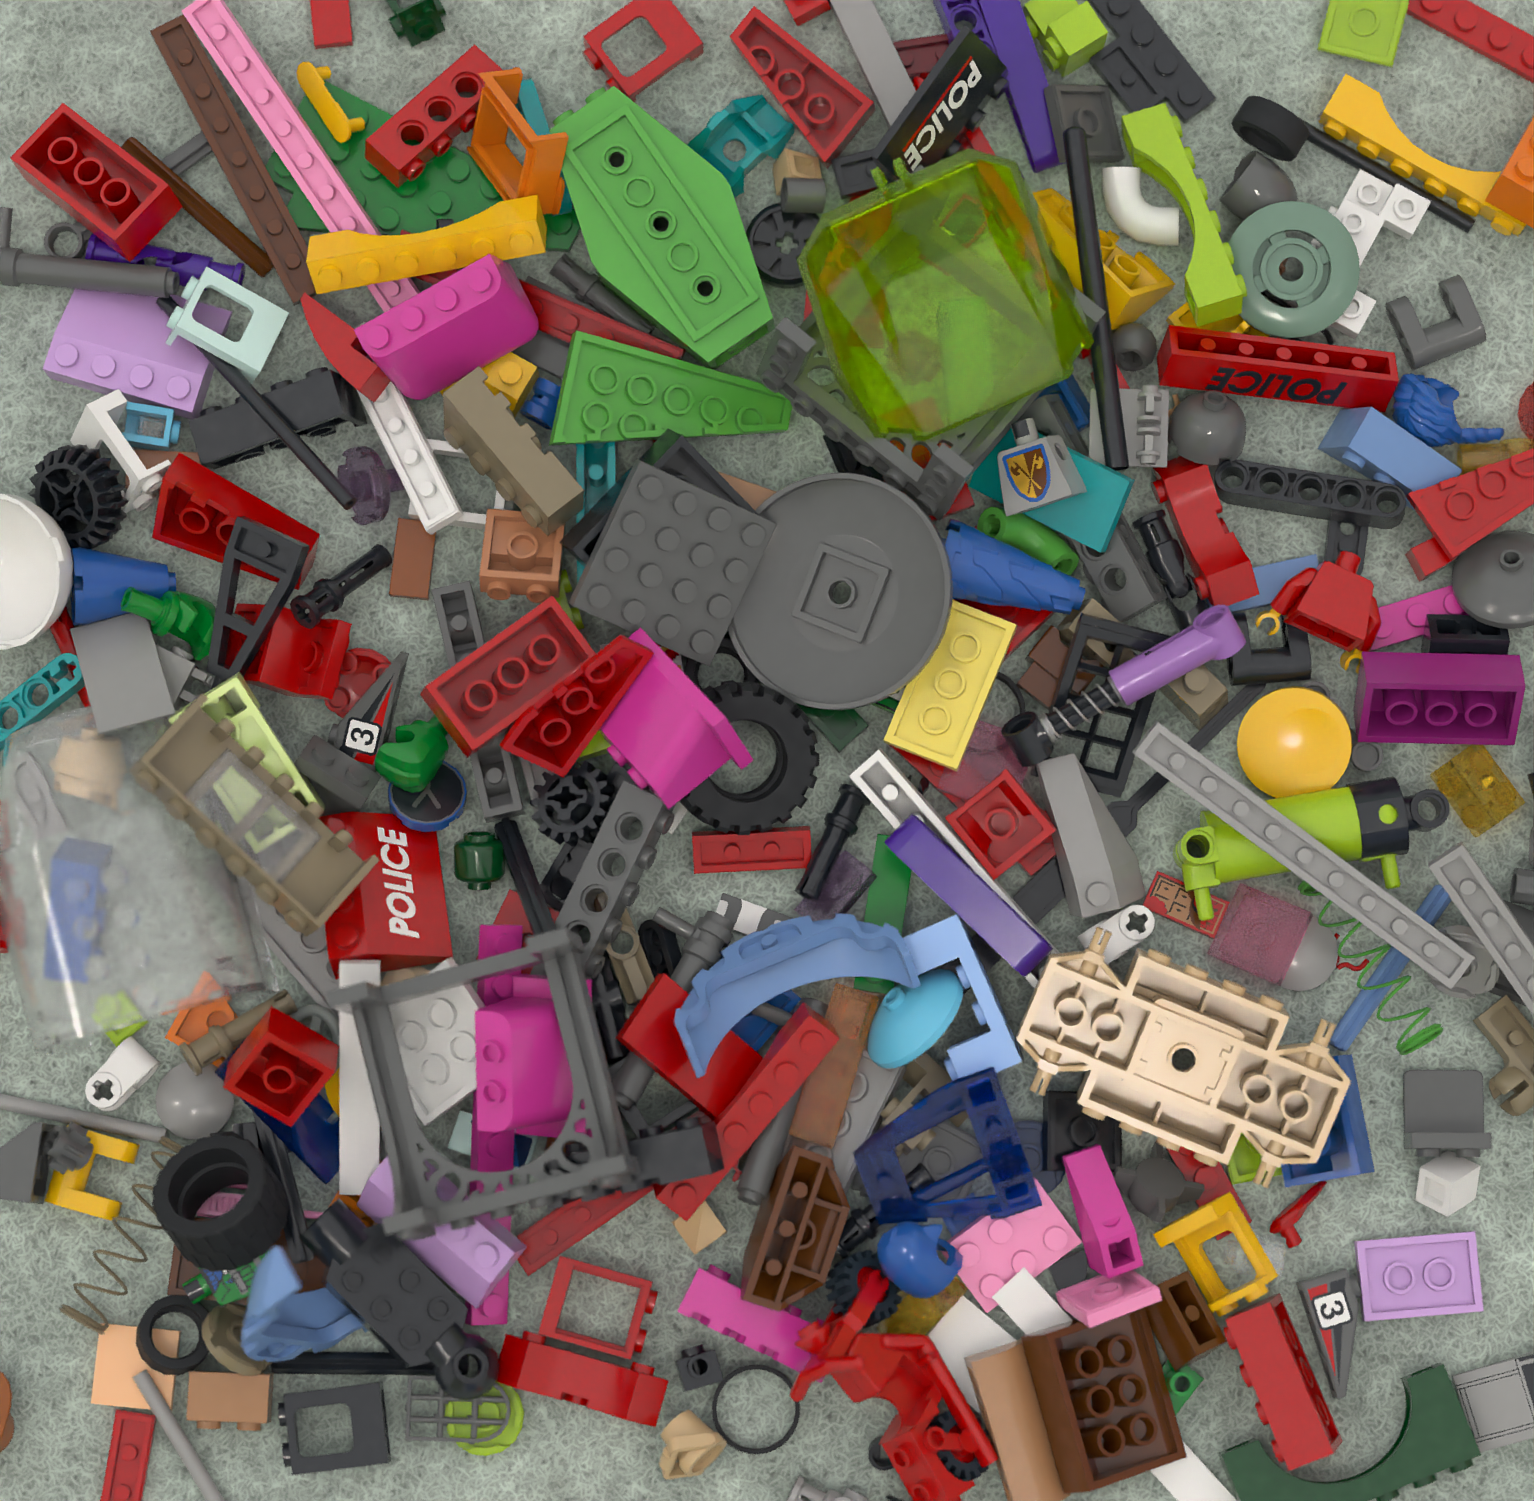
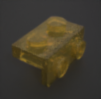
M1470 745L1430 774L1431 779L1437 785L1440 792L1447 798L1450 805L1474 837L1480 836L1526 803L1484 745Z

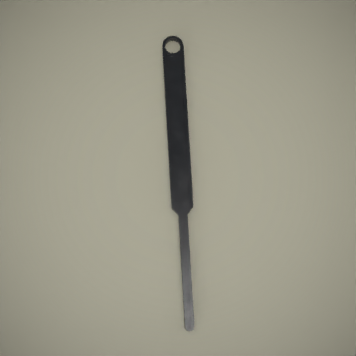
M1266 683L1246 685L1187 744L1199 752L1266 687ZM1155 773L1128 801H1114L1107 806L1125 838L1137 827L1138 811L1169 781L1160 773ZM1057 856L1012 898L1035 925L1066 896ZM976 933L972 937V941L987 973L1002 957ZM959 957L945 963L940 969L950 970L958 976L955 967L961 964ZM963 987V995H964L971 987H969V988H967V989H964V987Z

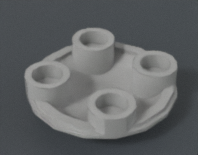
M1296 913L1284 915L1269 926L1262 937L1259 956L1262 967L1272 981L1282 988L1301 992L1314 989L1328 980L1336 968L1338 947L1336 938L1330 928L1319 925L1318 918L1312 915Z
M183 1062L169 1070L160 1081L155 1096L157 1114L163 1125L176 1136L189 1140L210 1137V1133L220 1132L230 1119L235 1104L234 1094L223 1088L225 1073L216 1066L209 1064L202 1068V1074L196 1076L187 1062Z

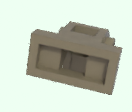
M925 1052L905 1067L907 1070L903 1079L913 1089L902 1101L894 1097L879 1114L885 1120L877 1129L880 1134L876 1139L882 1144L886 1143L892 1149L891 1152L898 1158L902 1153L907 1156L914 1147L922 1152L937 1135L931 1128L943 1115L956 1127H959L981 1103L957 1080L953 1082L949 1073ZM919 1094L937 1109L929 1119L911 1104Z

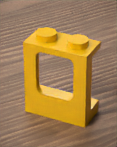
M1231 1192L1174 1220L1153 1234L1160 1248L1174 1242L1205 1296L1211 1313L1216 1312L1218 1317L1239 1307L1240 1305L1237 1300L1243 1297L1249 1303L1269 1291L1266 1284L1278 1276ZM1226 1230L1234 1233L1256 1272L1255 1279L1233 1290H1229L1223 1285L1203 1250V1242Z

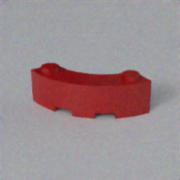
M1179 456L1168 460L1167 468L1153 467L1156 481L1151 482L1154 496L1159 504L1164 502L1186 559L1195 576L1193 582L1201 600L1207 598L1212 606H1229L1258 595L1259 590L1250 559L1243 551L1234 533H1229L1223 518H1218L1217 514L1223 512L1208 465L1195 463Z
M526 1330L523 1331L522 1337L510 1334L505 1335L498 1359L500 1368L496 1382L558 1400L563 1399L624 1420L656 1427L669 1380L654 1376L655 1367L632 1361L631 1368L545 1344L547 1336Z

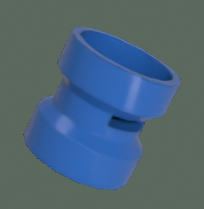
M539 377L533 386L534 395L530 400L524 402L520 413L534 423L552 430L561 387Z

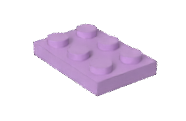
M1475 1231L1354 1241L1358 1283L1362 1297H1360L1362 1321L1484 1311Z

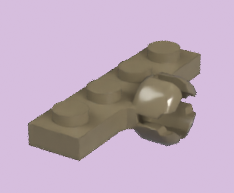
M1504 995L1477 1016L1473 1022L1504 1061L1503 1069L1490 1079L1489 1091L1495 1100L1501 1094L1505 1095L1513 1090L1514 1094L1499 1106L1512 1116H1520L1534 1106V1029L1510 998Z

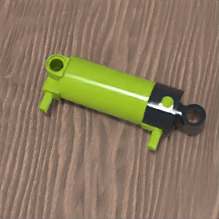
M1393 776L1350 783L1339 788L1264 800L1344 861L1358 860L1360 863L1380 859L1385 888L1387 889L1401 886L1396 856L1408 853L1409 831H1431L1442 825L1450 813L1449 802L1442 792L1435 789H1425L1415 795L1403 796L1400 786ZM1420 801H1428L1434 805L1436 815L1433 820H1425L1419 815L1418 805ZM1210 810L1200 812V828L1188 831L1176 842L1173 848L1174 861L1182 869L1186 892L1194 891L1198 917L1201 921L1214 918L1209 888L1218 887L1220 883L1291 872ZM1187 842H1194L1201 848V858L1192 857L1186 849Z

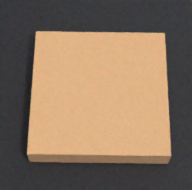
M109 1324L104 1334H99L91 1404L151 1410L133 1380L134 1376L147 1369L172 1411L176 1375H164L153 1370L141 1358L136 1346V1329L138 1326ZM152 1328V1341L155 1348L169 1358H178L181 1331Z

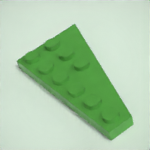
M576 330L571 336L549 446L658 440L667 429L681 434L684 438L783 433L788 430L792 405L782 394L770 391L762 383Z

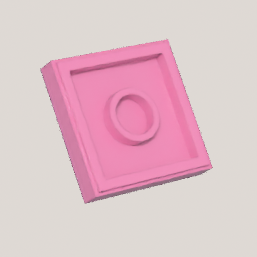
M1134 1270L1109 1279L1103 1275H1098L1055 1293L1058 1305L1089 1328L1162 1300L1159 1287Z

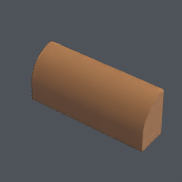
M1020 1339L965 1357L964 1360L983 1423L989 1433L988 1439L992 1442V1446L999 1457L995 1462L1007 1501H1062L1067 1498L1071 1493H1064L1022 1340Z

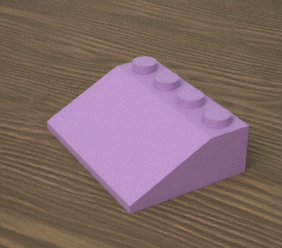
M75 289L54 332L43 370L50 379L105 395L119 389L129 402L174 409L175 415L193 420L200 416L215 367L192 342L177 335L171 346L165 343L172 329L166 326L169 317L157 305L158 297ZM170 295L181 308L184 307L187 301L185 298ZM197 302L192 312L193 319L225 337L232 311Z

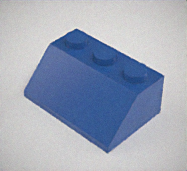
M1352 1054L1332 1056L1350 1078L1351 1083L1317 1163L1281 1164L1285 1188L1375 1172Z

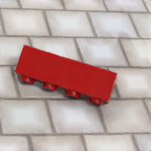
M1275 1294L1231 1314L1225 1319L1228 1326L1223 1328L1230 1348L1232 1350L1238 1349L1244 1364L1239 1365L1245 1384L1248 1388L1253 1386L1258 1396L1259 1402H1256L1255 1406L1263 1425H1270L1275 1439L1271 1440V1444L1277 1460L1280 1463L1285 1462L1290 1471L1334 1454L1343 1440L1281 1294Z

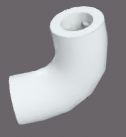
M1102 168V191L1106 211L1118 229L1138 242L1158 246H1179V207H1157L1146 202L1141 192V168Z

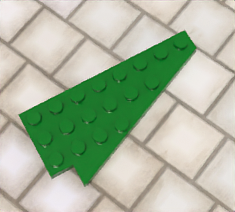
M323 80L325 87L335 102H338L348 119L361 117L364 120V130L351 133V137L347 142L340 143L333 137L306 94L297 108L381 235H400L401 230H407L411 233L436 229L437 219H453L454 223H457L485 211L500 201H504L474 159L452 146L442 156L437 157L435 155L431 158L418 178L413 181L407 180L397 188L365 159L366 139L393 115ZM413 139L404 141L405 144L410 146L420 144V142ZM274 150L265 167L276 186L293 194L286 207L298 230L330 233ZM572 209V212L558 216L543 214L547 226L546 250L569 252L581 231L575 210Z

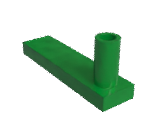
M877 834L864 922L882 927L884 923H887L897 928L902 936L912 870L885 844L884 841L890 835ZM855 976L853 990L886 995L894 988V981Z

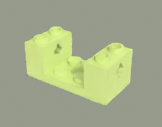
M240 672L204 694L209 699L200 708L216 723L223 718L230 720L235 726V730L230 736L246 751L252 746L261 749L265 757L261 760L260 764L273 777L278 778L281 774L288 775L294 781L293 787L289 790L290 793L304 806L314 801L324 810L325 804L307 776L303 773L300 774L259 710L261 705ZM192 702L176 711L174 715H171L168 719L172 724ZM231 766L212 785V788L235 824L262 797ZM271 805L246 832L244 838L254 853L257 854L297 828Z

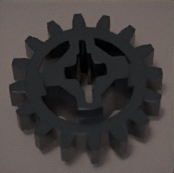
M576 761L565 777L544 772L542 774L546 781L544 786L534 785L533 788L540 794L539 798L530 800V805L539 810L531 816L532 820L540 824L538 830L560 845L565 841L570 846L575 847L578 837L586 843L591 842L590 832L593 830L597 833L601 828L600 823L602 820H605L608 814L606 812L607 807H611L614 801L610 796H607L614 790V786L605 781L607 775L587 761H584L582 765ZM585 780L589 781L593 792L588 791V786L584 784ZM552 813L558 814L557 819L561 821V825L556 823Z

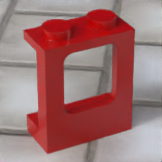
M633 0L583 36L586 50L582 54L594 71L601 68L608 77V80L605 82L607 88L610 89L615 86L634 103L639 93L688 58L692 62L704 53L702 40L671 0ZM643 18L665 44L666 50L632 76L625 77L603 51L602 44L635 19Z

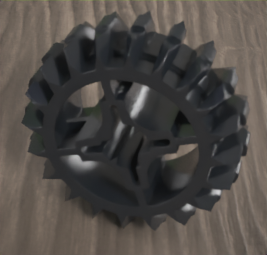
M66 445L59 447L58 450L47 453V455L43 456L44 460L35 465L37 473L29 478L35 488L28 494L35 498V505L43 509L56 521L63 531L70 549L79 547L93 549L98 547V545L109 542L113 535L122 529L120 522L127 517L121 508L129 502L121 494V491L127 485L120 484L117 480L120 470H111V458H101L99 449H88L87 445Z

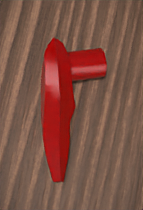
M1320 1181L1287 1206L1273 1220L1269 1232L1273 1234L1280 1233L1288 1248H1293L1302 1242L1294 1224L1321 1193L1327 1183L1326 1181Z

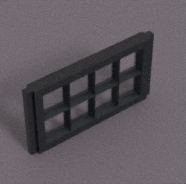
M1081 613L1048 714L1053 712V707L1059 709L1066 705L1067 699L1073 701L1080 697L1071 694L1078 670L1106 677L1105 682H1107V677H1110L1108 671L1118 666L1124 648L1144 652L1171 636ZM1088 638L1116 645L1109 669L1081 662ZM1156 691L1138 700L1134 710L1114 705L1105 709V712L1131 718L1124 741L1096 735L1102 717L1100 713L1093 716L1089 732L1069 729L1063 733L1064 736L1085 741L1079 762L1097 792L1121 797L1135 758L1132 752L1140 742ZM1093 743L1121 750L1114 773L1086 766ZM1036 765L1031 768L1030 774L1038 777Z

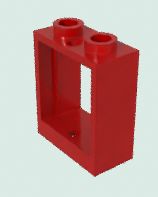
M560 1256L538 1334L631 1360L633 1352H642L648 1330L641 1329V1323L644 1313L652 1315L658 1291L651 1289L653 1281ZM574 1270L640 1288L624 1346L558 1328Z

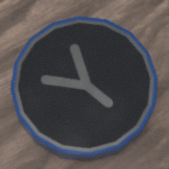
M445 761L423 791L412 793L398 788L391 783L388 787L389 807L393 815L402 820V824L406 827L422 832L439 831L448 827L450 822L462 815L467 800L465 780L456 768Z

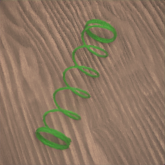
M1304 880L1298 886V891L1302 895H1322L1319 891L1314 892L1316 889ZM1331 900L1324 906L1318 918L1319 925L1324 927H1337L1357 921L1355 918L1338 923L1324 924L1321 918L1333 903ZM1359 922L1343 938L1339 944L1337 954L1339 957L1348 959L1362 957L1382 950L1363 969L1358 977L1357 986L1364 990H1374L1403 981L1381 1003L1376 1017L1378 1020L1388 1022L1422 1013L1403 1032L1396 1045L1399 1055L1409 1054L1434 1040L1443 1032V1027L1439 1023L1433 1024L1401 1043L1409 1031L1431 1011V1008L1425 1007L1401 1016L1381 1018L1380 1011L1384 1005L1409 982L1411 976H1403L1375 986H1361L1360 981L1364 974L1391 948V945L1385 944L1362 953L1343 955L1341 948L1347 939L1362 925Z

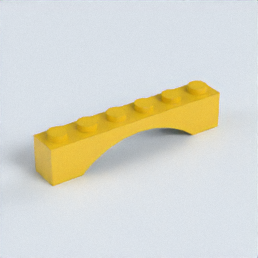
M1348 74L1344 75L1318 121L1324 125L1323 130L1328 135L1338 140H1343L1344 137L1357 144V150L1366 157L1376 159L1378 156L1391 164L1390 169L1404 178L1413 176L1424 182V189L1437 197L1446 195L1458 202L1457 207L1462 212L1474 217L1479 214L1492 221L1490 226L1495 231L1506 236H1510L1511 233L1519 236L1526 224L1485 201L1501 171L1483 172L1466 170L1450 166L1429 156L1415 146L1398 129L1387 112L1378 91Z
M538 195L500 201L468 219L421 233L380 236L342 230L310 236L306 263L316 294L464 268L488 254H492L501 260H508L545 253L547 226Z

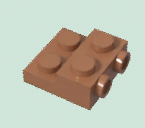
M487 509L479 573L480 592H486L490 598L495 600H506L510 598L511 594L526 595L528 600L535 603H542L552 595L555 598H559L563 565V545L560 541L565 536L566 523L547 536L539 527L534 528L529 525L521 511Z

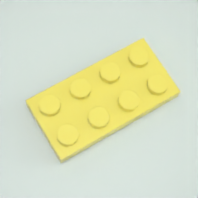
M952 599L950 618L940 645L924 669L906 685L884 737V743L958 771L1013 639L1017 625Z

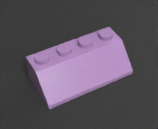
M388 1156L385 1157L368 1179L356 1204L358 1208L377 1224L382 1223L381 1218L391 1216L394 1210V1188ZM425 1161L427 1168L430 1170V1172H425L428 1181L432 1173L437 1169L428 1161ZM443 1176L437 1186V1195L442 1201H449L457 1194L459 1188ZM489 1213L474 1217L476 1224L473 1226L452 1230L451 1224L435 1227L437 1234L435 1236L415 1241L401 1240L429 1269L476 1309L481 1306L527 1248L524 1243L496 1219L491 1220Z

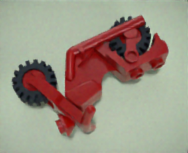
M871 1250L858 1251L837 1262L833 1266L834 1268L829 1270L828 1277L831 1279L826 1281L825 1288L831 1289L832 1292L826 1296L828 1302L834 1300L835 1304L822 1326L816 1320L797 1331L800 1339L794 1345L812 1355L804 1369L799 1372L790 1390V1398L795 1402L802 1401L812 1383L830 1374L855 1403H860L870 1398H882L889 1401L896 1407L899 1414L893 1417L878 1444H881L912 1500L962 1501L960 1495L975 1486L973 1479L982 1476L981 1474L985 1473L989 1468L988 1465L997 1461L999 1457L992 1446V1442L987 1438L989 1435L987 1429H982V1421L974 1415L930 1337L920 1333L857 1334L861 1328H869L891 1317L899 1309L896 1305L902 1302V1296L896 1294L902 1290L894 1285L883 1273L877 1252L872 1255ZM941 1398H943L949 1410L939 1414L940 1411L937 1405Z

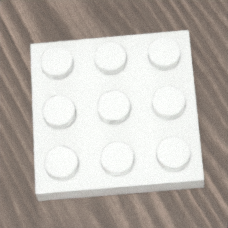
M449 958L429 973L458 965L453 958ZM471 984L389 1005L414 1110L424 1126L432 1124L476 1090L475 1010L483 1008L485 1005Z

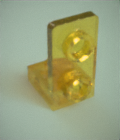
M955 1276L946 1288L929 1298H914L908 1294L897 1305L899 1309L896 1313L881 1321L877 1325V1330L881 1334H926L956 1304L968 1288Z

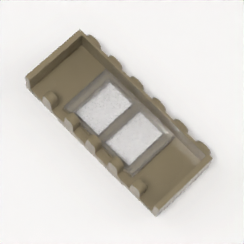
M202 693L128 771L135 777L136 782L142 789L154 794L165 805L166 810L172 817L179 821H185L195 831V836L202 845L209 849H215L225 859V865L232 873L239 877H245L255 887L254 890L257 896L265 903L276 908L284 916L286 923L292 929L301 932L307 937L324 924L380 859L372 855L363 861L348 847L353 840L352 835L348 831L341 829L334 834L318 819L324 812L318 803L312 801L307 806H304L289 792L294 785V781L288 775L281 774L278 778H275L260 764L261 760L265 757L261 749L252 746L246 751L230 736L235 730V726L230 720L223 718L216 723L200 708L209 699Z

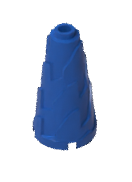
M949 520L945 529L948 531L947 538H942L945 544L952 570V599H964L988 605L1013 606L1041 611L1042 609L1070 615L1072 609L1079 611L1086 588L1079 586V579L1053 569L1051 565L1041 562L1023 551L990 537L961 521Z

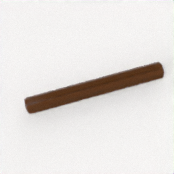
M135 137L128 138L122 144V149L169 184L186 212L260 277H265L272 271L274 267L267 254Z

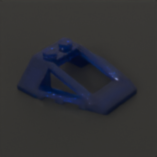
M994 1066L955 1079L934 1090L869 1137L853 1152L879 1224H897L903 1221L928 1222V1218L953 1217L954 1221L969 1220V1216L990 1215L991 1219H1001L1043 1205ZM966 1110L983 1157L911 1194L895 1147ZM988 1172L996 1192L995 1195L930 1203Z

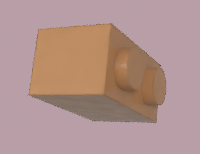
M189 1371L186 1420L197 1421V1428L221 1429V1422H237V1430L260 1431L261 1423L271 1422L274 1373L244 1376L236 1372Z

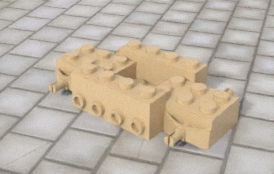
M1097 926L1090 945L1085 951L1056 953L1048 956L1016 1035L1018 1042L1038 1063V1070L1029 1090L1036 1093L1040 1081L1043 1079L1038 1094L1045 1096L1051 1078L1057 1072L1086 1071L1076 1094L1077 1103L1083 1106V1113L1099 1120H1104L1106 1115L1121 1121L1120 1128L1138 1136H1141L1143 1131L1158 1136L1156 1141L1158 1144L1174 1151H1179L1180 1146L1195 1152V1159L1216 1167L1217 1162L1228 1165L1242 1132L1262 1155L1260 1158L1262 1161L1253 1182L1258 1185L1262 1184L1266 1188H1269L1276 1167L1280 1168L1281 1164L1317 1163L1351 1083L1347 1074L1328 1053L1330 1049L1327 1046L1337 1026L1330 1021L1328 1024L1327 1020L1320 1019L1314 1038L1309 1043L1278 1045L1290 1018L1286 1009L1283 1008L1284 1003L1263 994L1260 998L1245 992L1246 987L1233 981L1224 979L1223 983L1209 978V972L1191 964H1186V967H1182L1170 962L1172 957L1149 948L1148 952L1137 948L1125 979L1122 982L1104 961L1105 956L1103 953L1112 932L1105 929L1103 937L1098 944L1103 928ZM1181 1048L1191 1050L1195 1056L1193 1065L1185 1070L1177 1069L1171 1062L1173 1053Z

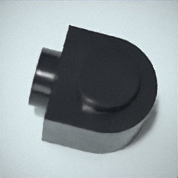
M703 1344L681 1350L682 1359L675 1360L683 1392L724 1381L715 1349L705 1351Z

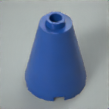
M82 547L70 549L74 565L72 597H70L73 625H86L130 613L121 610L123 595L129 587L159 599L167 591H176L175 572H168L167 564Z

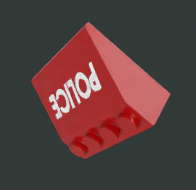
M351 811L320 816L318 819L334 834L344 829L352 835L353 840L348 847L363 861L372 855L380 859L324 922L328 959L335 979H339L340 960H381V972L440 963L449 958L454 959L437 831L422 832L410 829L403 825L402 820L396 815L387 813Z

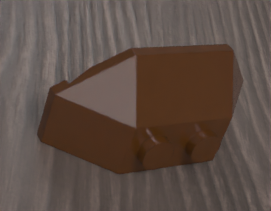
M792 1145L777 1167L767 1199L761 1202L743 1256L740 1299L780 1312L787 1308L788 1305L825 1284L850 1210V1205L835 1172L831 1158Z

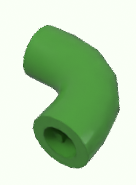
M989 507L981 513L977 525L979 531L1005 542L1067 575H1071L1075 571L1079 562L1078 555L1048 526L1022 513L1006 516L1004 508Z

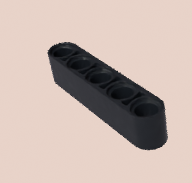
M1230 459L1222 462L1215 472V490L1218 498L1230 505L1323 520H1335L1342 523L1379 529L1397 527L1405 515L1406 496L1398 486L1237 459L1231 462ZM1236 476L1243 483L1236 488H1229L1222 481L1226 477ZM1267 482H1274L1281 487V490L1275 494H1267L1261 490V487ZM1306 488H1312L1317 490L1320 496L1315 500H1305L1299 493ZM1351 494L1359 502L1352 507H1346L1338 499L1343 495ZM1382 501H1392L1397 505L1398 509L1392 513H1385L1377 505Z

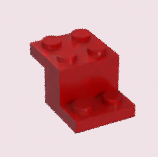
M237 603L235 614L256 622L265 605ZM283 607L244 675V680L247 684H253L291 697L333 700L334 692L340 682L339 672L344 653L349 646V633L352 624L339 619H320L316 627L309 629L302 626L295 619L291 609ZM230 629L225 664L229 666L232 665L247 638L246 635Z

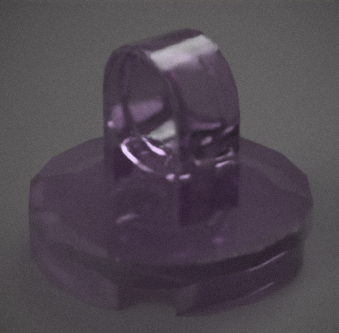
M360 446L344 451L342 456L346 457V462L344 465L338 466L337 476L357 499L356 504L352 507L356 515L351 518L360 525L373 524L384 520L389 511L390 492L405 490L396 469L386 470L380 456L370 447Z

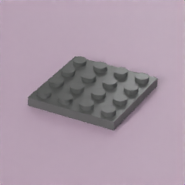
M636 458L568 603L632 633L641 627L655 643L710 667L777 524Z

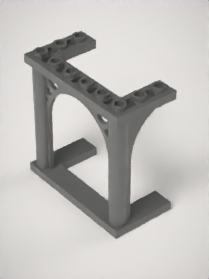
M919 165L910 175L888 221V226L802 324L797 326L785 317L775 328L756 374L767 389L775 393L779 392L787 398L797 413L804 417H810L818 423L827 437L833 441L843 443L852 451L854 457L861 464L873 467L883 475L887 484L903 491L928 516L933 515L940 521L949 511L966 481L1011 429L1010 424L1018 421L1063 366L1069 368L1077 359L1106 312L1078 289L1074 288L1065 298L1055 317L1052 316L935 223L951 188L922 165ZM915 248H918L978 297L986 296L987 304L1036 342V345L974 417L954 429L934 434H916L901 431L888 426L872 416L852 393L842 365V346L850 323ZM834 333L836 334L835 339L831 338ZM825 347H827L833 355L831 359L826 357H814L817 353L820 356H822ZM817 368L827 369L834 374L835 380L828 385H818L808 377V373ZM837 392L843 397L844 402L840 403L830 394ZM863 420H868L870 422V426ZM896 440L904 446L903 452L890 443V441ZM916 445H923L930 452L931 459L925 469L912 460V448Z
M565 927L525 938L527 947L384 986H377L364 981L326 992L331 1009L353 1015L384 1139L394 1188L393 1214L389 1217L381 1218L385 1235H397L399 1241L420 1240L437 1235L435 1227L451 1224L452 1230L462 1229L475 1225L474 1217L490 1213L491 1220L515 1214L514 1206L529 1203L531 1210L554 1204L553 1196L568 1192L570 1199L594 1193L593 1185L599 1184V1187H609V1189L633 1183L632 1175L641 1173L638 1158L630 1155L579 954L585 953L581 936ZM544 964L572 1075L573 1097L567 1122L550 1148L541 1156L522 1167L491 1173L467 1169L450 1161L436 1150L419 1125L389 1005ZM582 1100L584 1101L585 1109H580ZM580 1119H586L585 1130L591 1129L592 1138L584 1133L576 1132L575 1124ZM569 1141L581 1142L590 1152L589 1161L584 1165L571 1163L564 1156V1145ZM418 1143H419V1144L422 1146V1148L424 1149L421 1153H420V1150H419ZM435 1160L438 1163L439 1169L434 1171L427 1181L425 1172H430V1170L427 1168L425 1161ZM557 1160L570 1173L564 1174L562 1171L555 1169L551 1170L552 1175H549L545 1171V1165L549 1161ZM455 1173L460 1180L459 1190L451 1200L442 1201L437 1195L439 1181L446 1174ZM513 1174L520 1176V1183L517 1186L511 1185L509 1181L510 1176ZM529 1174L538 1181L529 1183ZM473 1181H481L484 1185L483 1192L480 1194V1190H475L470 1194L468 1200L463 1201L467 1196L469 1184ZM501 1182V1185L504 1188V1190L495 1192L499 1183Z

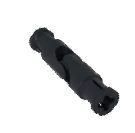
M1164 509L1139 518L1132 523L1134 529L1139 530L1148 550L1145 555L1153 571L1167 583L1166 586L1162 584L1168 597L1166 601L1179 630L1182 631L1193 625L1195 618L1208 609L1205 600H1201L1197 594L1193 582L1194 577L1189 573L1187 575L1184 574V553L1178 540L1172 538L1164 521L1166 513ZM1152 527L1155 528L1158 534V537L1160 539L1159 542L1156 540L1154 536V533L1151 529ZM1194 589L1197 595L1196 606L1188 611L1179 610L1173 604L1172 599L1184 598Z

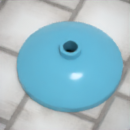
M947 969L926 971L918 975L921 986L912 989L899 984L886 994L874 1015L867 1038L868 1055L879 1067L891 1069L911 1062L928 1050L946 1031L958 1012L963 997V985L960 978L952 971Z

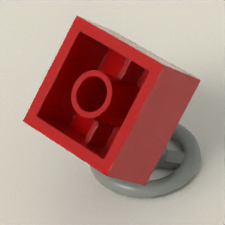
M317 1004L300 1007L291 1016L271 1006L228 1061L223 1088L292 1127L339 1068V1020L329 1009ZM312 1016L310 1028L300 1023L305 1018ZM325 1022L331 1031L333 1042L322 1036Z

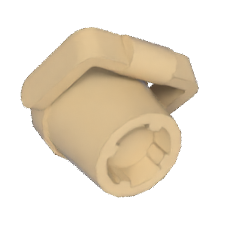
M691 1410L680 1413L661 1433V1438L667 1445L663 1449L659 1460L663 1478L675 1479L701 1475L704 1469L711 1465L723 1452L727 1441L718 1432H714Z

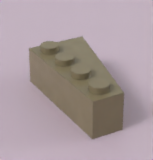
M478 366L443 392L444 437L454 449L458 450L460 448L469 457L471 465L480 475L484 476L486 474L495 483L498 493L506 501L510 502L512 500L521 509V513L529 525L534 528L539 527L549 536L583 509L584 489L551 451H547L545 454L542 453V446L535 431L528 423L520 426L516 422L513 413L509 409L511 403L502 392L494 396L484 384L488 376Z

